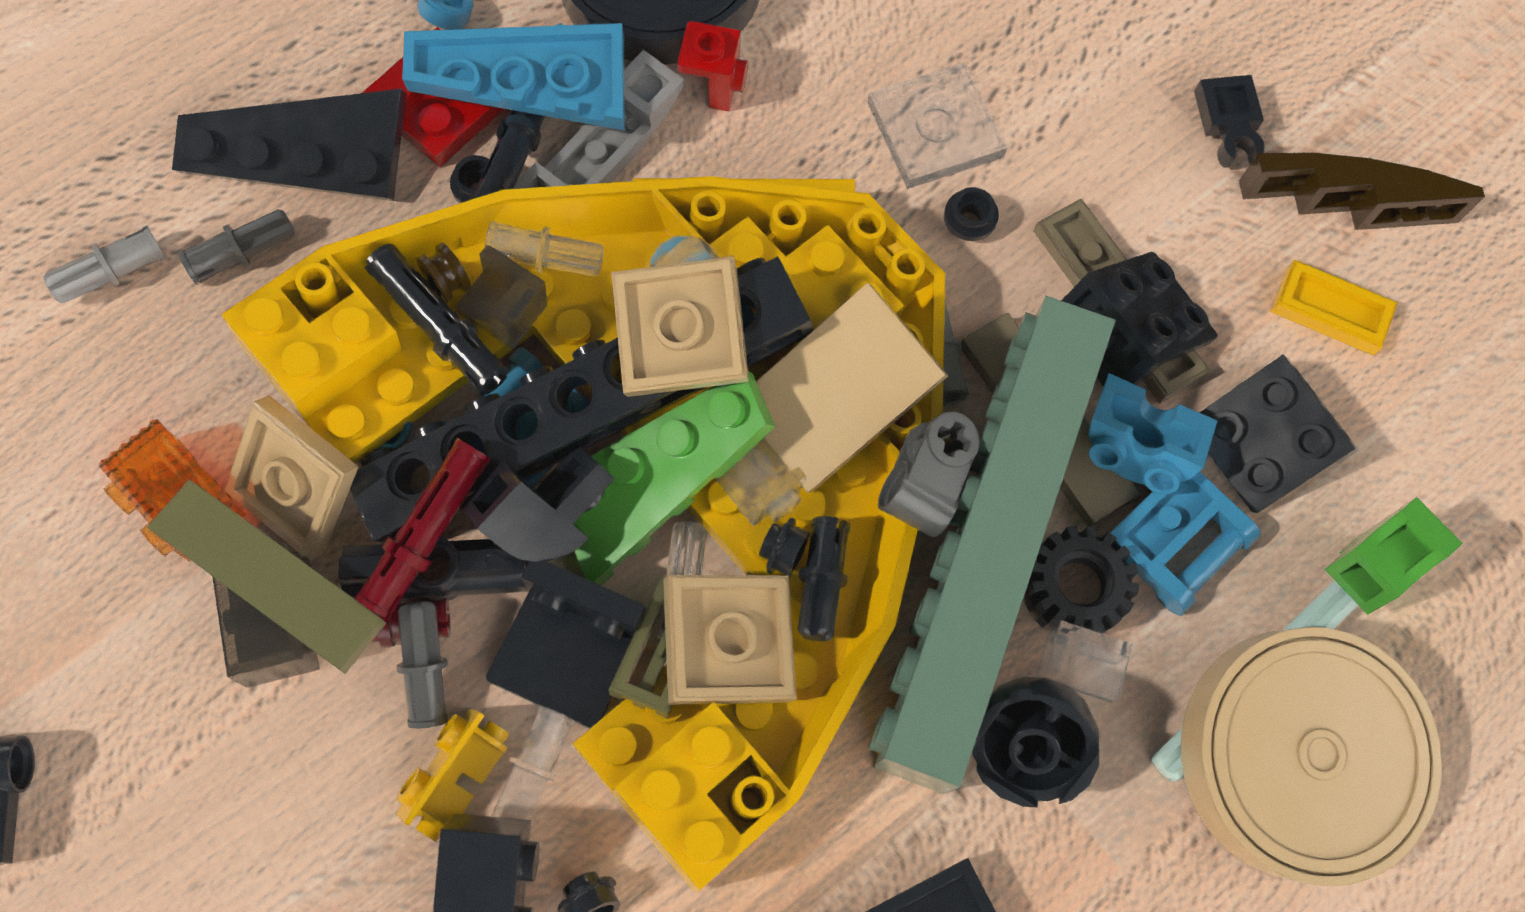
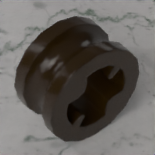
M441 242L435 246L436 253L433 256L427 257L425 254H421L416 257V262L425 280L444 299L445 303H448L453 298L452 292L454 290L460 289L465 292L471 288V282L458 258L445 243Z

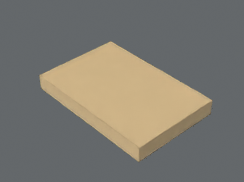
M867 283L756 381L776 426L764 439L807 493L814 492L946 379L948 374L876 289Z

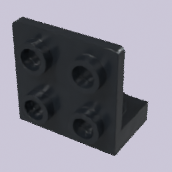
M1148 252L1088 272L1061 300L1115 319L1097 375V379L1103 387L1109 373L1138 386L1163 363L1207 346L1218 337L1217 332L1209 323L1206 312L1191 300L1175 279L1173 269L1168 263L1160 259L1155 252Z
M1284 354L1199 412L1217 420L1208 453L1253 513L1261 512L1335 462L1341 463L1359 451L1294 364Z
M544 560L539 562L529 561L521 576L528 594L486 675V679L490 684L590 729L603 718L613 696L609 694V688L646 611V607L637 601Z

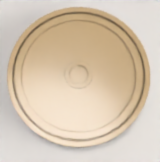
M1304 627L1267 632L1243 640L1224 652L1205 671L1190 697L1184 716L1181 734V762L1187 789L1196 811L1211 834L1226 850L1242 862L1263 873L1318 886H1344L1369 880L1396 865L1412 850L1428 827L1434 813L1441 785L1442 758L1438 731L1431 710L1417 684L1394 658L1381 648L1354 634L1324 627Z

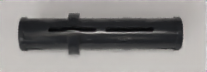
M512 110L506 119L503 118L496 132L497 144L469 200L501 190L514 189L528 155H530L531 151L535 152L540 144V128L546 116Z
M394 244L383 245L366 260L368 265L365 266V270L385 288L395 302L428 335L429 339L434 343L433 351L441 360L450 361L458 368L480 396L490 394L508 377L506 374L510 370L482 343V340L478 337L477 327L469 319H461L422 275L409 264Z

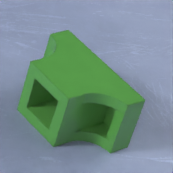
M1415 497L1355 538L1339 552L1341 555L1327 566L1325 571L1369 615L1400 597L1419 578L1448 558L1463 543L1418 497Z

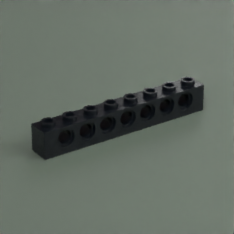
M778 256L768 262L764 258H757L737 268L740 304L751 306L756 310L753 322L743 329L748 367L806 338L814 329L811 319ZM618 338L608 343L603 339L595 340L575 350L572 354L574 360L554 370L552 367L547 366L526 374L519 380L521 387L501 397L499 394L494 393L476 399L466 407V415L448 424L445 420L427 424L414 432V441L396 450L393 447H386L366 455L360 460L362 467L357 470L350 491L372 540L385 543L388 536L392 538L396 536L424 492L423 490L415 494L412 490L411 478L414 471L426 464L430 472V482L446 459L456 438L467 444L475 438H481L484 445L483 454L491 458L463 501L464 503L502 460L526 479L562 461L577 444L581 448L586 449L707 387L627 397L623 394V386L620 381L621 366ZM580 385H590L592 399L589 405L580 412H570L567 401L571 391ZM535 411L538 418L535 432L524 440H518L515 433L517 420L524 413ZM459 507L456 514L463 511V509Z

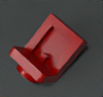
M691 21L686 26L678 58V70L681 73L709 78V108L729 112L734 91L741 93L744 91L748 72V60L740 59L741 30Z

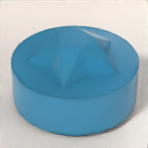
M418 0L417 9L427 22L436 27L447 30L462 29L469 23L473 1Z

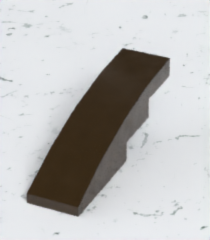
M1257 153L1239 180L1243 199L1295 196L1299 215L1351 211L1355 230L1459 223L1485 197L1483 188L1430 170L1372 158L1324 153Z

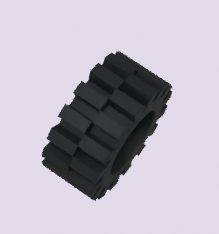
M1077 525L1066 527L1061 534L1056 531L1050 535L1040 546L1025 593H1029L1030 597L1025 602V605L1029 612L1037 610L1040 617L1036 622L1042 628L1049 623L1055 627L1052 634L1063 638L1067 633L1072 634V640L1083 641L1090 635L1092 639L1101 636L1119 623L1135 604L1131 600L1138 594L1140 583H1132V579L1139 573L1136 563L1127 565L1125 559L1131 553L1125 545L1119 550L1111 545L1117 537L1109 532L1102 538L1097 537V527L1086 526L1082 532H1078ZM1074 562L1083 563L1091 567L1097 573L1101 582V592L1098 599L1090 604H1077L1067 599L1061 592L1058 584V575L1061 567Z

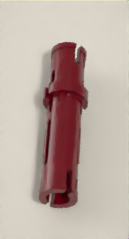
M456 438L446 459L429 482L403 526H401L394 538L388 536L382 546L385 553L370 578L356 595V601L388 619L392 617L395 608L418 572L425 573L431 564L428 556L468 495L476 479L490 462V457Z

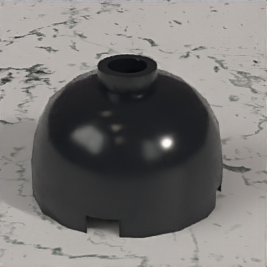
M1021 677L1001 684L991 693L972 751V755L977 763L976 771L981 781L1000 798L1022 807L1038 808V801H1051L1058 798L1059 804L1072 801L1090 786L1099 767V729L1087 702L1068 685L1047 677Z

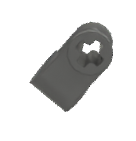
M946 412L932 419L931 422L921 423L912 428L906 435L893 470L885 480L880 491L878 508L931 537L940 535L948 526L957 510L961 489L973 459L978 452L980 441L978 431L973 422L963 414Z

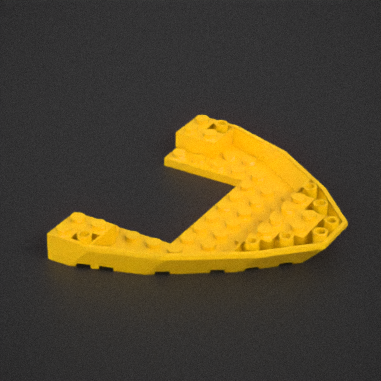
M703 176L497 191L324 245L221 314L238 344L300 419L353 463L357 464L363 457L372 453L402 431L406 422L413 423L469 382L450 361L441 360L433 351L434 343L429 339L428 335L395 302L385 288L365 270V266L368 265L366 263L368 257L376 249L389 243L394 244L409 264L421 275L416 257L421 254H425L427 257L433 256L436 253L435 246L441 242L445 243L458 258L471 282V288L465 292L460 289L454 290L452 292V300L446 304L461 319H469L477 327L478 337L482 340V343L500 359L534 334L561 366L574 360L573 352L589 342L603 339L608 343L618 338L611 272L680 263L682 256H685L690 262L697 261L693 258L692 252L699 251L704 254L705 260L734 256L736 268L757 258H764L768 262L778 256L811 319L814 330L865 284L869 283L944 370L946 273L869 193ZM750 306V308L753 310L754 314L756 315V310ZM802 340L748 366V372L753 374L756 381L759 380ZM943 381L814 492L807 493L763 438L721 478L714 477L694 496L695 501L687 508L745 575H771L767 572L766 568L768 560L760 557L759 552L764 538L773 523L784 526L788 519L794 518L796 519L795 526L810 532L809 541L793 575L789 577L796 700L789 703L715 704L713 701L711 704L673 705L669 717L666 719L657 715L656 711L647 707L642 709L633 705L632 701L625 699L573 743L574 749L694 893L701 891L800 800L895 628L918 530L880 510L877 505L878 497L885 480L893 470L908 432L917 425L931 422L932 419L943 414ZM580 385V388L592 399L590 385ZM713 386L707 387L619 432L625 437ZM819 516L838 518L836 528H839V523L842 520L850 524L843 573L848 577V582L845 587L840 588L834 636L829 641L820 642L803 638L797 630L804 583L799 580V571L802 568H806L812 519ZM776 570L772 574V576H787ZM667 664L663 667L651 693L659 696L662 695L667 684Z

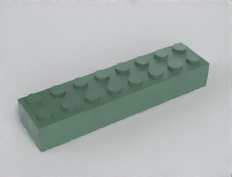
M1045 296L1036 315L1025 312L1018 332L1014 334L1003 363V366L1006 368L999 385L995 387L985 417L989 419L985 424L981 437H979L978 452L969 469L975 472L976 475L968 474L960 492L957 510L950 521V524L958 526L956 532L948 531L943 544H940L929 573V578L938 581L935 590L927 589L924 599H921L909 630L910 634L919 637L915 649L907 647L904 656H901L890 683L889 691L899 694L894 709L886 707L884 713L880 714L868 749L878 752L874 768L941 794L961 787L1115 319L1049 296Z

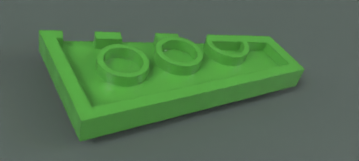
M748 372L749 382L713 386L591 455L614 477V480L605 488L601 501L575 521L576 525L589 538L582 546L575 550L585 579L601 586L604 585L614 575L613 570L629 555L639 553L653 540L651 535L673 515L679 516L695 501L694 496L714 477L721 478L776 427L752 373Z

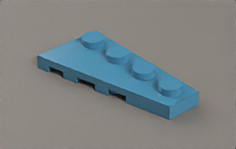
M622 23L404 31L402 79L408 91L625 131L624 32Z

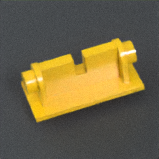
M468 708L463 717L454 714L448 720L434 743V746L440 749L425 771L419 767L413 771L396 798L402 804L396 812L399 819L409 826L416 815L420 816L422 819L415 829L435 842L439 839L440 829L455 813L463 814L474 795L456 784L462 772L482 785L502 754L507 750L503 743L509 736V733L490 720L481 730L477 726L485 715L471 708Z

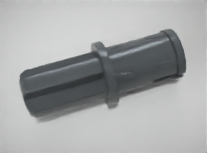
M276 210L234 230L227 224L223 226L224 232L202 243L178 251V255L186 272L197 285L213 277L215 274L241 263L245 267L251 265L248 257L292 238L295 231L287 214L283 210Z
M430 601L405 603L398 608L403 662L396 666L397 672L404 674L409 717L407 719L408 727L422 729L440 726L448 722L447 713H445L442 669L448 666L446 658L440 655L436 606Z

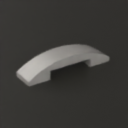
M643 50L624 69L625 131L585 124L545 167L535 162L517 181L514 189L611 183L631 162L658 128L684 88L685 80Z

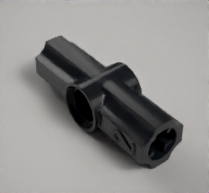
M440 536L428 559L431 562L438 558L450 559L451 563L448 572L438 580L429 581L424 580V572L419 571L402 598L426 597L431 601L447 598L450 601L459 595L528 592L521 576L529 561L510 555L490 539L449 541ZM383 544L343 546L342 555L339 557L338 574L341 590L355 599L384 555Z

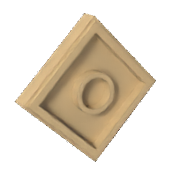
M734 256L611 272L623 394L631 397L749 382L737 268Z
M266 396L253 402L224 491L305 558L312 561L324 554L358 466L271 396Z
M666 576L663 584L668 705L711 704L713 701L715 704L789 703L797 699L789 576Z

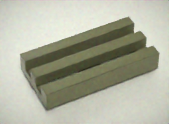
M660 578L609 688V694L620 700L622 697L633 702V705L645 709V707L656 711L657 715L668 719L673 705H668V684H666L661 696L651 693L667 660L665 631L640 686L637 687L629 683L664 607L663 579Z

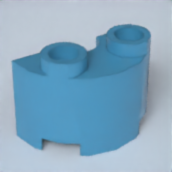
M1109 373L1093 414L1088 433L1091 442L1089 450L1090 460L1099 468L1111 470L1126 480L1146 485L1153 492L1159 494L1175 492L1181 482L1190 480L1204 468L1217 420L1180 404L1170 410L1157 409L1146 400V389Z

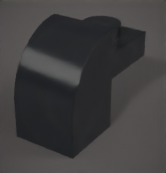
M577 444L537 489L502 460L460 507L481 533L510 555L526 561H550L572 553L589 539L576 525L575 521L601 501L605 488L614 480V477Z

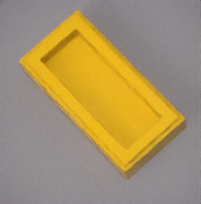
M1294 259L1286 269L1270 312L1374 356L1383 347L1398 302Z

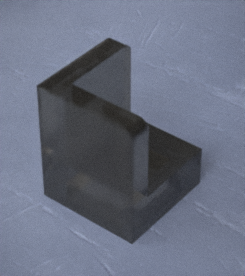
M486 245L479 254L483 272L457 303L458 313L511 349H514L548 306L545 281L492 246Z

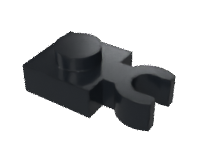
M1252 75L1201 79L1194 90L1205 136L1221 135L1222 143L1217 151L1219 163L1223 168L1230 167L1237 156L1235 148H1241L1246 152L1250 164L1257 153H1264L1265 149L1263 139L1256 132L1264 118Z

